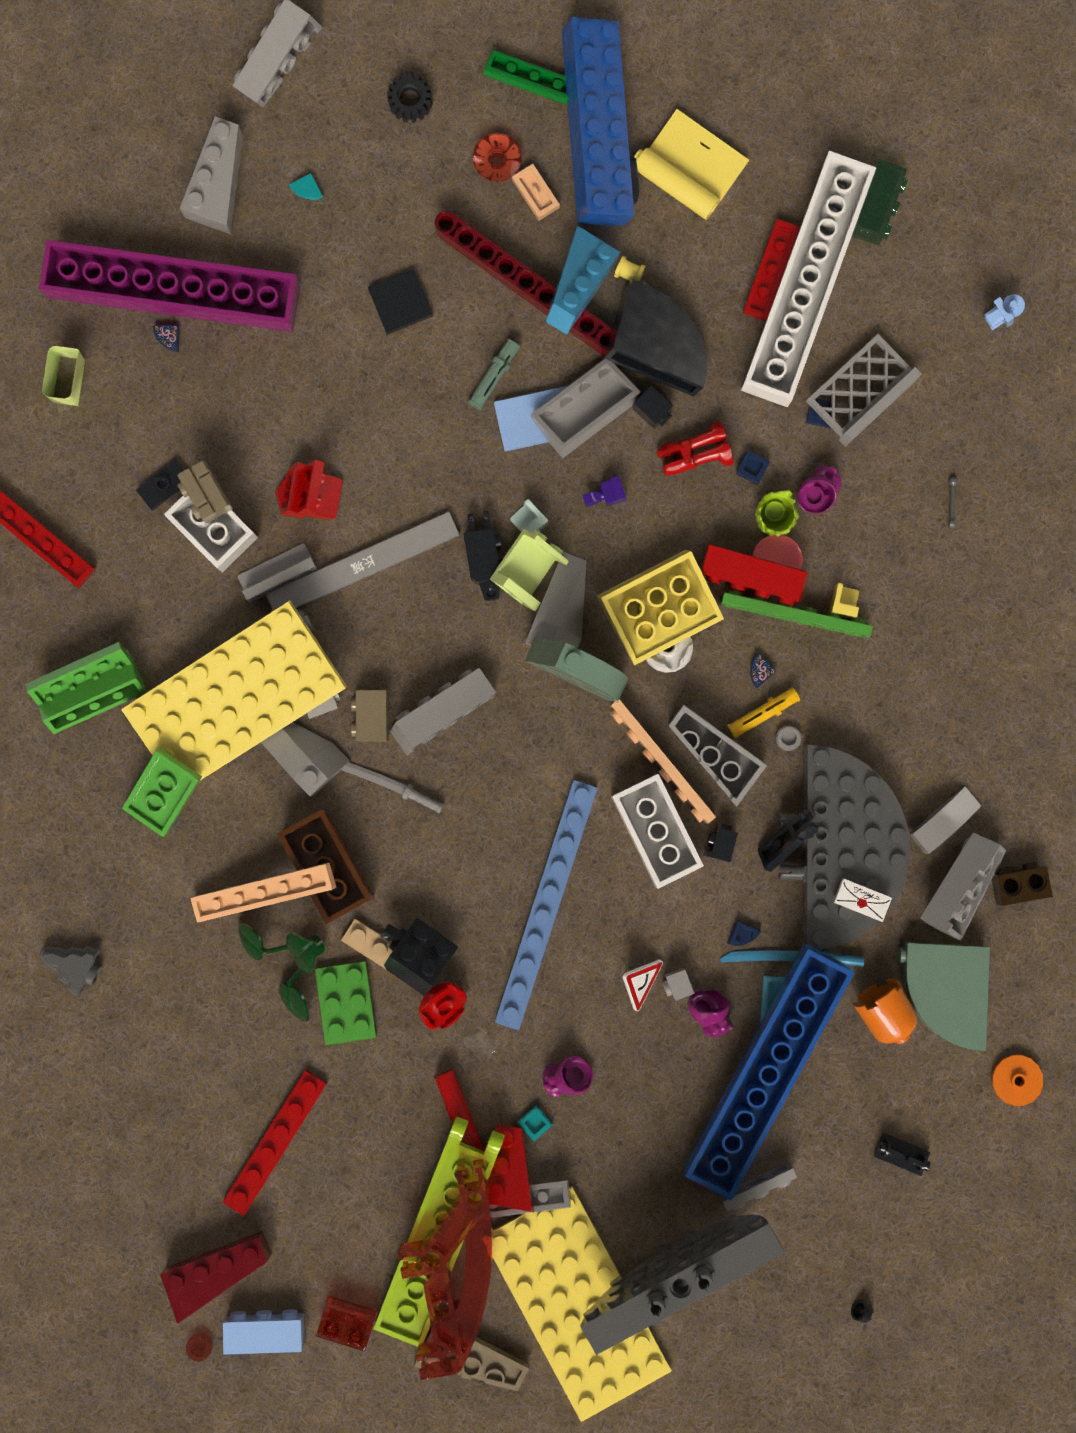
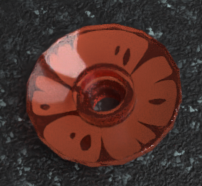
M501 133L489 134L481 138L476 144L473 152V165L477 173L485 180L505 182L512 178L520 169L522 162L521 149L510 136ZM496 157L502 159V162L498 165L493 163V159Z

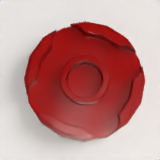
M444 982L429 990L419 1005L418 1015L424 1025L431 1030H436L435 1028L441 1027V1029H444L455 1023L464 1012V1001L467 1003L465 991L454 982Z

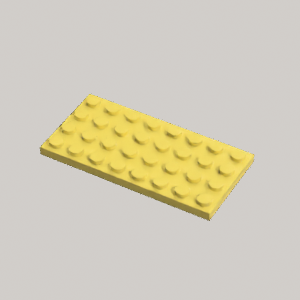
M288 601L121 710L152 755L161 747L201 775L202 780L346 689L347 685L292 602Z
M573 1186L569 1187L571 1208L521 1214L486 1233L482 1238L582 1422L670 1373L672 1370L649 1327L598 1355L595 1354L580 1325L584 1319V1312L590 1309L611 1287L610 1282L621 1275Z

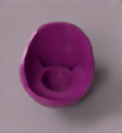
M823 465L818 466L814 471V475L802 483L798 490L797 499L804 511L808 513H824L833 506L836 501L837 492L842 486L837 468Z
M717 990L694 991V994L690 995L687 1003L688 1010L693 1019L703 1027L704 1035L718 1037L726 1034L733 1028L728 1015L729 1001Z
M570 1056L564 1058L558 1064L547 1065L543 1072L542 1082L545 1090L552 1097H559L563 1093L567 1095H580L589 1089L594 1074L591 1066L583 1058Z

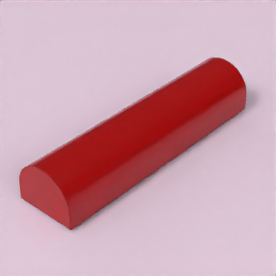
M454 1069L435 1075L436 1084L452 1125L456 1116L468 1121L461 1142L485 1151Z

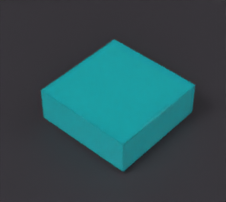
M537 1104L517 1121L533 1142L553 1125Z

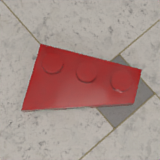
M497 1124L496 1132L505 1136L486 1183L482 1203L534 1213L527 1169L524 1130Z

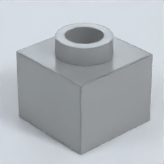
M684 968L665 974L666 981L662 982L667 997L672 995L673 999L677 1001L694 994Z

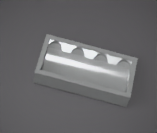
M604 359L531 414V418L552 447L564 458L632 407L639 399L640 391L613 362Z

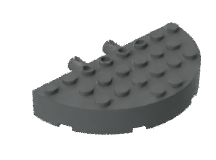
M805 745L803 746V811L810 810L814 818L811 822L816 823L818 832L812 838L805 839L803 842L802 865L779 864V871H789V873H779V880H802V946L806 943L817 950H822L848 943L869 931L879 922L876 919L833 903L842 878L891 897L888 912L896 901L907 875L910 842L903 810L889 785L877 772L858 758L843 751L825 746ZM780 813L779 820H792L798 814ZM779 822V828H781L786 822Z
M732 1214L723 1221L694 1233L691 1230L679 1236L678 1242L673 1245L669 1243L661 1245L656 1249V1255L642 1262L625 1276H619L610 1282L611 1287L590 1309L584 1312V1319L580 1325L595 1354H600L785 1253L767 1219L755 1214L743 1216Z

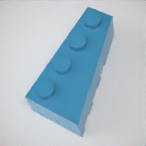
M577 226L570 242L545 322L567 335L610 274L620 251Z

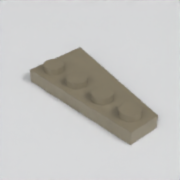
M437 1318L415 1361L414 1367L423 1369L424 1366L436 1369L435 1372L461 1375V1378L469 1380L475 1378L485 1381L486 1384L518 1391L529 1370L530 1364Z

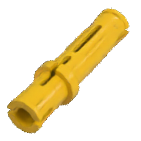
M791 687L775 698H768V702L728 724L727 727L734 739L772 716L781 715V711L799 702L800 698L795 689Z

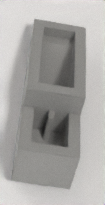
M964 786L926 817V820L912 830L909 835L924 854H930L959 829L981 805Z

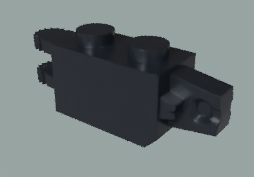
M484 511L482 515L486 529L478 531L475 529L476 522L473 513L467 514L470 532H465L463 535L471 581L480 585L485 602L499 600V586L492 582L490 578L503 560H498L497 550L502 549L499 534L494 535L488 511Z

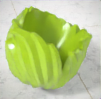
M790 490L770 492L757 505L755 511L757 526L762 532L768 533L769 536L777 535L779 537L782 534L787 535L796 524L799 514Z

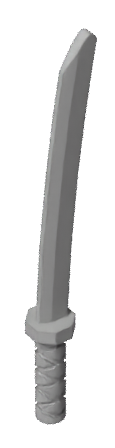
M348 763L341 769L402 794V798L415 800L435 810L437 813H440L443 809L444 804L413 789L414 786L410 784L406 786L352 763Z

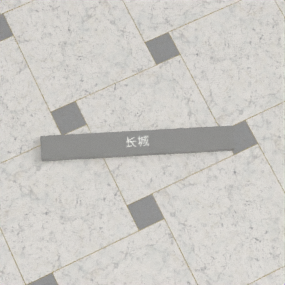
M447 512L266 593V596L273 611L288 601H291L297 609L460 535L450 513Z

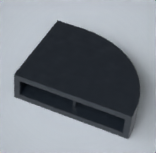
M632 279L623 290L604 359L694 397L704 388L707 375L705 346L696 325L687 312L672 298L648 286L645 282Z

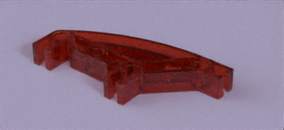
M484 1159L473 1161L475 1173H478L479 1181L470 1183L466 1179L467 1170L465 1162L457 1164L456 1175L460 1194L426 1240L401 1243L397 1253L399 1261L403 1260L404 1257L419 1256L421 1258L420 1261L408 1263V1261L403 1262L401 1267L402 1279L426 1275L424 1292L433 1341L419 1343L416 1357L417 1362H421L425 1358H439V1360L430 1363L422 1361L421 1368H419L421 1380L459 1373L470 1354L482 1321L489 1290L493 1258L492 1206ZM478 1193L482 1196V1199L474 1201L469 1195ZM465 1240L464 1278L460 1297L457 1300L449 1259L462 1241ZM434 1252L439 1255V1258L436 1260L430 1259L427 1254ZM444 1303L449 1308L442 1310L437 1307V1304ZM447 1354H454V1355H456L458 1358H457V1359H449V1358L446 1357V1355H447Z

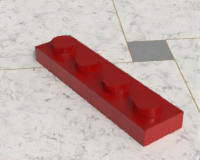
M776 219L742 314L766 322L798 235L799 226Z

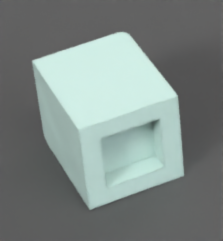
M529 499L510 518L511 522L521 532L523 529L532 533L535 530L540 532L548 525V519Z

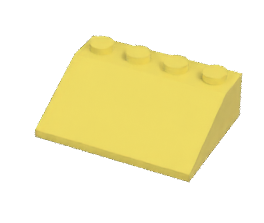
M684 550L597 595L608 620L633 665L724 619L692 552L689 550Z

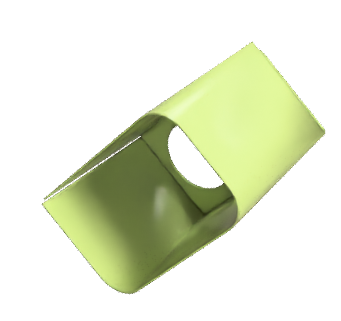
M53 346L48 351L42 392L53 403L78 406L85 359L78 349ZM60 357L77 359L72 392L65 399L54 397Z

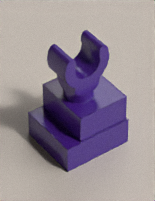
M619 476L600 483L601 491L583 495L586 507L597 504L602 500H605L607 506L626 501V495Z

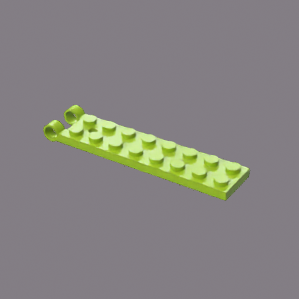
M457 1116L453 1122L373 1328L376 1331L422 1348L505 1136L492 1130L485 1151L464 1144L461 1140L468 1121ZM460 1167H465L468 1170V1173L466 1175H460L458 1173V1169Z

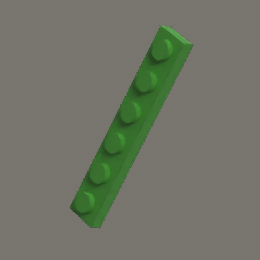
M729 590L728 593L724 592L720 601L721 606L863 638L870 637L873 626L866 625L867 621L863 619L852 618L851 621L841 619L842 615L827 612V615L817 614V609L802 607V610L792 608L793 605L779 601L778 604L769 603L768 598L753 596V599L743 597L744 593L735 590Z

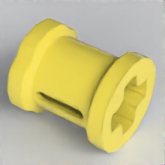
M622 256L614 277L618 278L620 276L629 281L632 279L640 281L646 266L643 264L639 266L628 261L627 257Z

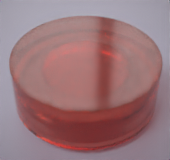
M203 1333L191 1336L186 1344L188 1357L197 1362L207 1359L213 1349L210 1337Z

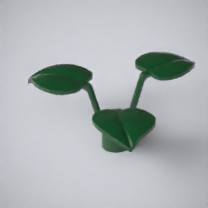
M240 920L238 922L240 940L245 951L253 959L259 961L263 958L262 954H270L287 949L293 955L299 969L287 983H280V997L286 1008L295 1017L307 1022V1002L300 990L294 987V981L302 972H312L315 957L325 952L322 940L317 935L304 938L296 933H289L286 937L287 945L266 949L263 947V941L259 934L248 924Z

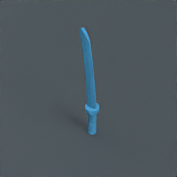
M824 949L822 951L846 965L864 966L863 956L834 954ZM734 951L722 957L720 962L795 961L799 951Z

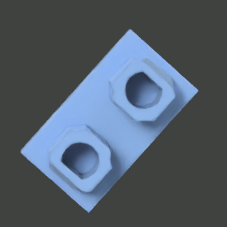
M1016 294L1007 296L1004 301L999 297L993 301L994 308L984 314V319L992 331L1003 323L1008 327L1013 324L1014 317L1019 316L1023 312L1025 302L1021 296Z

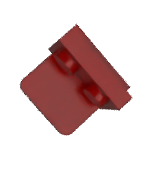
M313 460L307 465L296 462L289 467L288 474L283 478L275 491L280 515L304 518L306 516L325 520L334 519L337 516L342 480L326 475L325 471H323L324 462Z

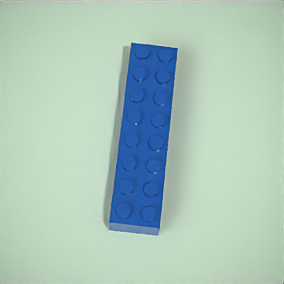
M571 17L562 30L566 92L568 94L567 104L577 224L624 226L634 217L619 24L618 21Z

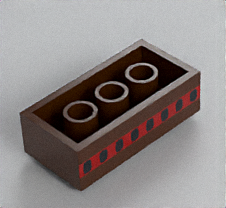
M326 809L319 810L277 834L296 870L330 863L336 888L310 895L325 924L332 922L374 898Z

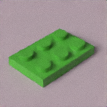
M160 747L155 751L122 809L160 836L165 837L202 776Z
M361 961L315 968L325 1045L376 1038L367 962Z

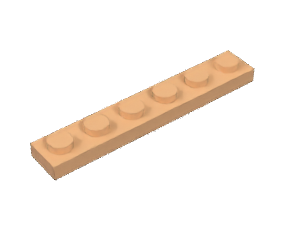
M620 699L618 703L614 702L610 706L613 710L610 712L611 716L618 724L623 722L629 729L626 734L634 744L639 742L645 750L642 753L651 764L654 761L661 768L658 773L666 783L671 781L677 789L674 792L683 803L686 801L690 803L693 807L690 812L699 823L701 821L709 823L716 818Z
M325 863L194 896L190 899L198 923L336 888L330 863Z

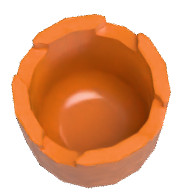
M896 978L886 979L888 984L878 987L875 983L862 991L856 997L859 1002L853 1003V1006L871 1034L879 1042L902 1044L909 1040L910 1034L917 1026V1015L899 981Z

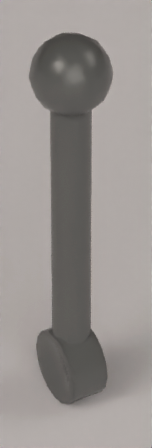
M953 476L948 480L950 485L948 528L955 527V487L958 484V479Z

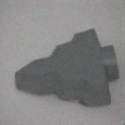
M89 945L84 949L73 946L68 950L58 946L42 947L39 954L45 965L57 972L58 980L66 984L67 991L77 997L80 996L87 984L91 986L95 984L102 970L101 966L96 965L100 949Z

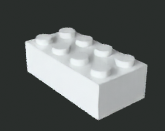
M659 774L611 796L655 888L659 889L704 866Z

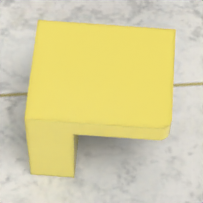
M837 583L834 586L829 612L840 614L842 618L846 619L857 618L859 607H856L859 591L843 587V583Z

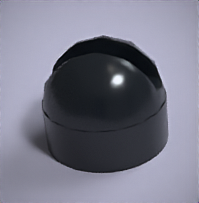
M855 1301L851 1308L852 1318L861 1323H868L872 1320L871 1317L874 1314L873 1307L866 1301ZM861 1308L864 1309L863 1314L860 1313Z

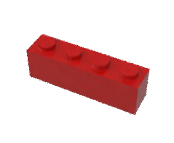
M709 544L701 571L703 575H707V581L721 584L722 580L731 582V588L745 591L746 587L755 589V595L769 598L770 594L779 596V602L794 605V601L801 602L810 573L713 544Z

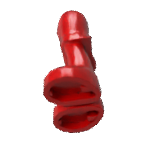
M718 420L711 423L709 430L695 437H688L677 442L670 441L661 445L656 451L659 459L677 455L678 458L677 461L662 467L664 476L676 475L688 470L697 469L698 465L711 461H720L725 467L734 465L728 441L725 442L727 438L721 421ZM711 443H721L702 452L691 454L692 450Z

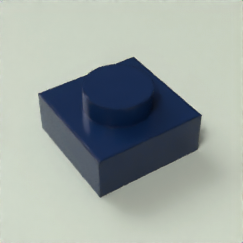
M815 399L821 407L831 408L830 401ZM809 406L806 423L830 429L831 427Z
M748 450L736 475L758 485L770 461Z

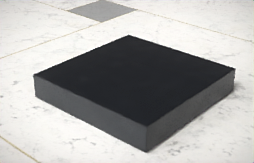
M414 269L368 287L387 335L433 317Z

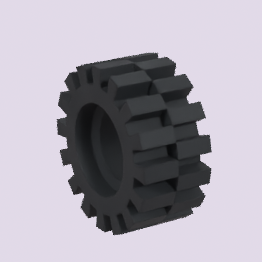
M408 72V77H405L404 73L400 74L399 80L395 77L393 84H389V91H387L388 104L392 114H395L399 120L402 118L403 122L408 123V120L415 123L417 118L421 121L424 119L423 115H428L430 112L429 108H432L433 99L430 85H428L425 78L421 80V75L419 74L413 77L412 72ZM413 90L417 92L420 96L418 103L413 106L404 105L400 99L405 91Z

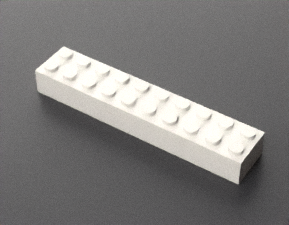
M832 151L828 152L741 391L788 407L791 403L876 167Z

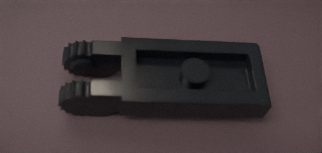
M810 810L801 811L792 820H788L757 849L764 870L772 872L805 839L812 838L818 832L816 823L811 822L814 817Z

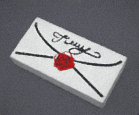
M842 878L833 903L883 922L892 898Z

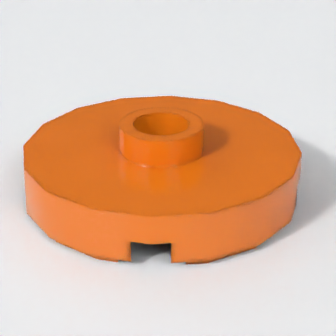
M1021 1054L1005 1056L995 1064L992 1070V1087L995 1094L1003 1102L1013 1106H1025L1033 1102L1040 1095L1043 1087V1074L1039 1065L1029 1057ZM1020 1076L1022 1081L1019 1085H1016L1015 1078Z

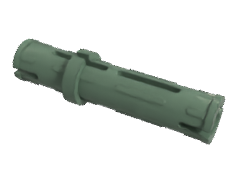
M506 339L496 357L493 356L490 368L471 398L467 401L468 404L480 411L482 410L483 405L504 372H508L510 369L509 364L521 348L516 342Z

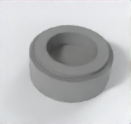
M784 726L777 731L775 741L780 749L792 751L800 745L801 734L793 726Z

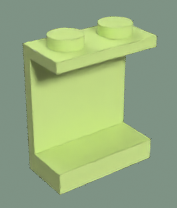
M523 529L490 580L519 603L536 611L541 603L532 594L554 561L567 565L569 561L562 556L563 550L552 543L550 545L546 543L548 538L537 530L532 533Z

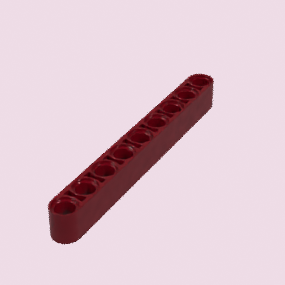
M443 211L436 216L435 230L441 240L542 313L548 315L551 302L544 303L540 300V297L550 295L553 298L556 290L553 285L453 213ZM443 223L452 224V228L449 230H443L440 226ZM464 237H469L473 240L468 245L460 242ZM488 251L493 255L489 259H483L480 257V254ZM503 266H510L513 270L508 274H504L500 269ZM524 280H529L533 285L530 288H523L520 286V283ZM585 309L569 332L596 352L605 356L607 347L603 346L600 341L603 338L610 339L612 328ZM588 323L593 327V330L584 332L580 326Z

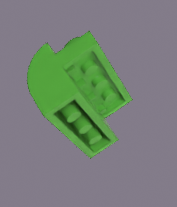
M120 642L25 684L26 691L39 706L42 721L53 734L147 693L132 655L128 650L125 651Z

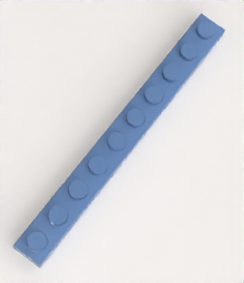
M573 780L495 1023L516 1030L520 1029L597 787Z

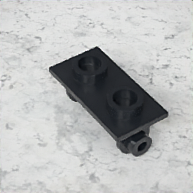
M882 1133L873 1155L878 1159L919 1176H922L924 1170L928 1171L931 1164L928 1161L931 1152L886 1133Z

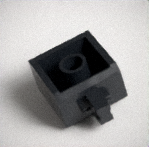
M418 918L415 919L407 931L402 928L399 930L388 924L380 935L383 940L390 944L389 948L392 950L384 964L386 970L423 996L430 990L458 949L456 944Z

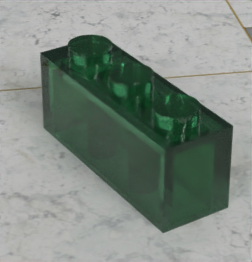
M880 159L875 165V173L852 233V237L878 246L882 239L887 240L892 228V225L888 224L890 217H895L900 202L896 201L898 194H903L908 179L904 178L907 171L906 168Z

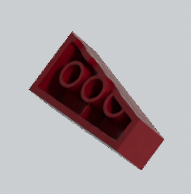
M263 1231L165 1267L160 1276L177 1324L268 1262L271 1253Z

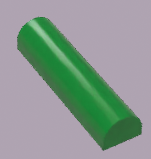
M492 49L484 68V76L568 106L565 75Z

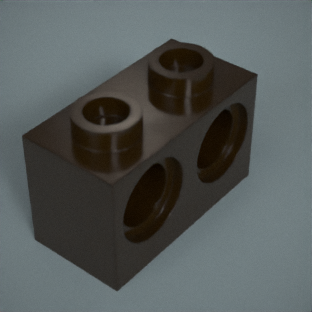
M1038 862L1022 864L1023 869L1013 871V867L997 869L998 874H994L992 878L996 905L1005 906L1053 897L1047 867L1038 866ZM1033 874L1038 879V883L1034 888L1029 885V878ZM1007 879H1010L1013 883V888L1010 892H1006L1003 886Z

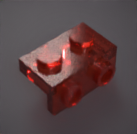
M328 1295L316 1336L365 1351L378 1310Z

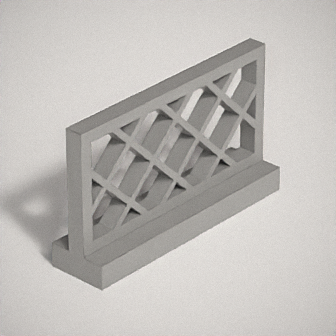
M877 334L811 395L806 402L841 437L839 441L846 447L904 393L922 373L916 367L912 369ZM875 343L882 348L883 358H870L871 347ZM855 362H866V375L853 374V364ZM870 363H883V375H870ZM888 364H897L903 372L899 376H888ZM838 378L848 379V391H835V381ZM853 379L866 380V392L853 391ZM870 380H883V391L870 392ZM820 395H831V408L821 407L815 399ZM835 395L848 396V408H835ZM853 396L866 397V407L864 409H853ZM835 413H848V424L841 428L835 421Z

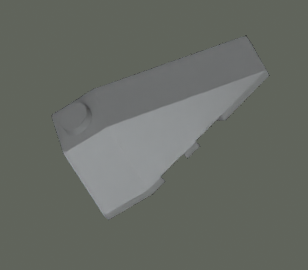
M566 552L562 553V556L569 562L567 565L558 563L527 637V645L531 646L536 637L566 642L579 648L583 628L586 560Z
M293 722L261 742L309 796H315L350 762L334 743Z

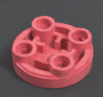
M785 535L765 537L756 545L752 556L800 570L802 567L803 557L800 547L793 539Z

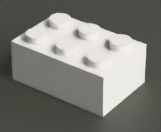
M182 496L164 515L222 573L258 539L232 510L220 515L209 523H205L202 518L197 520L190 509V506L193 505L190 497L187 496L185 498Z

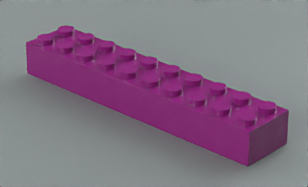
M46 240L39 290L49 299L293 332L300 282L296 274Z

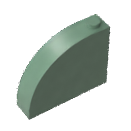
M535 637L525 658L526 662L609 702L618 703L628 681V677L618 669L566 642Z
M903 941V947L898 949V961L902 962V980L905 993L917 1017L928 1029L950 1043L967 1049L986 1051L990 947Z

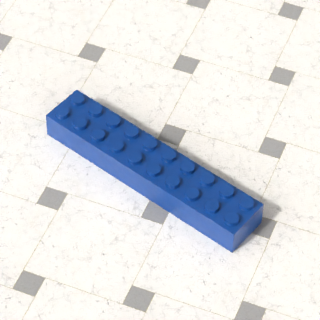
M806 943L803 944L684 1165L685 1177L732 1200L854 975V971L850 966Z

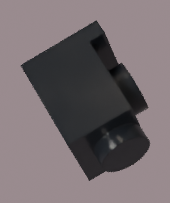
M718 823L715 832L710 831L707 846L711 847L710 852L704 851L703 856L731 862L738 835L737 832L732 831L733 826Z

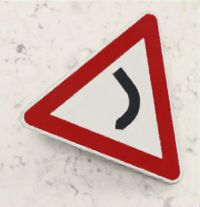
M656 960L634 970L627 971L623 975V980L635 1011H639L663 965L661 960Z

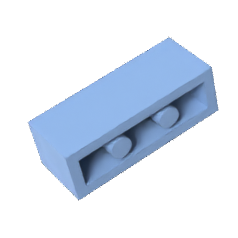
M295 1309L283 1310L282 1314H272L270 1310L257 1311L256 1315H246L245 1311H234L223 1321V1355L302 1352L305 1345L304 1313H297Z

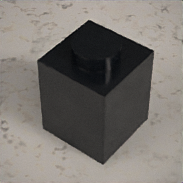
M652 386L644 392L633 406V410L654 429L659 424L663 427L672 417L670 412L673 405Z

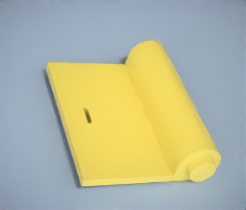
M676 109L650 148H645L644 151L640 149L634 156L637 162V171L705 220L709 218L749 162V159L678 109Z

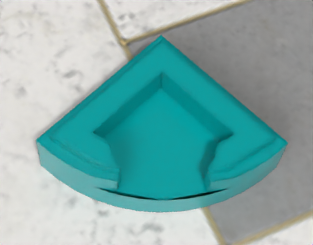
M311 173L289 184L290 189L297 196L310 200L323 198Z

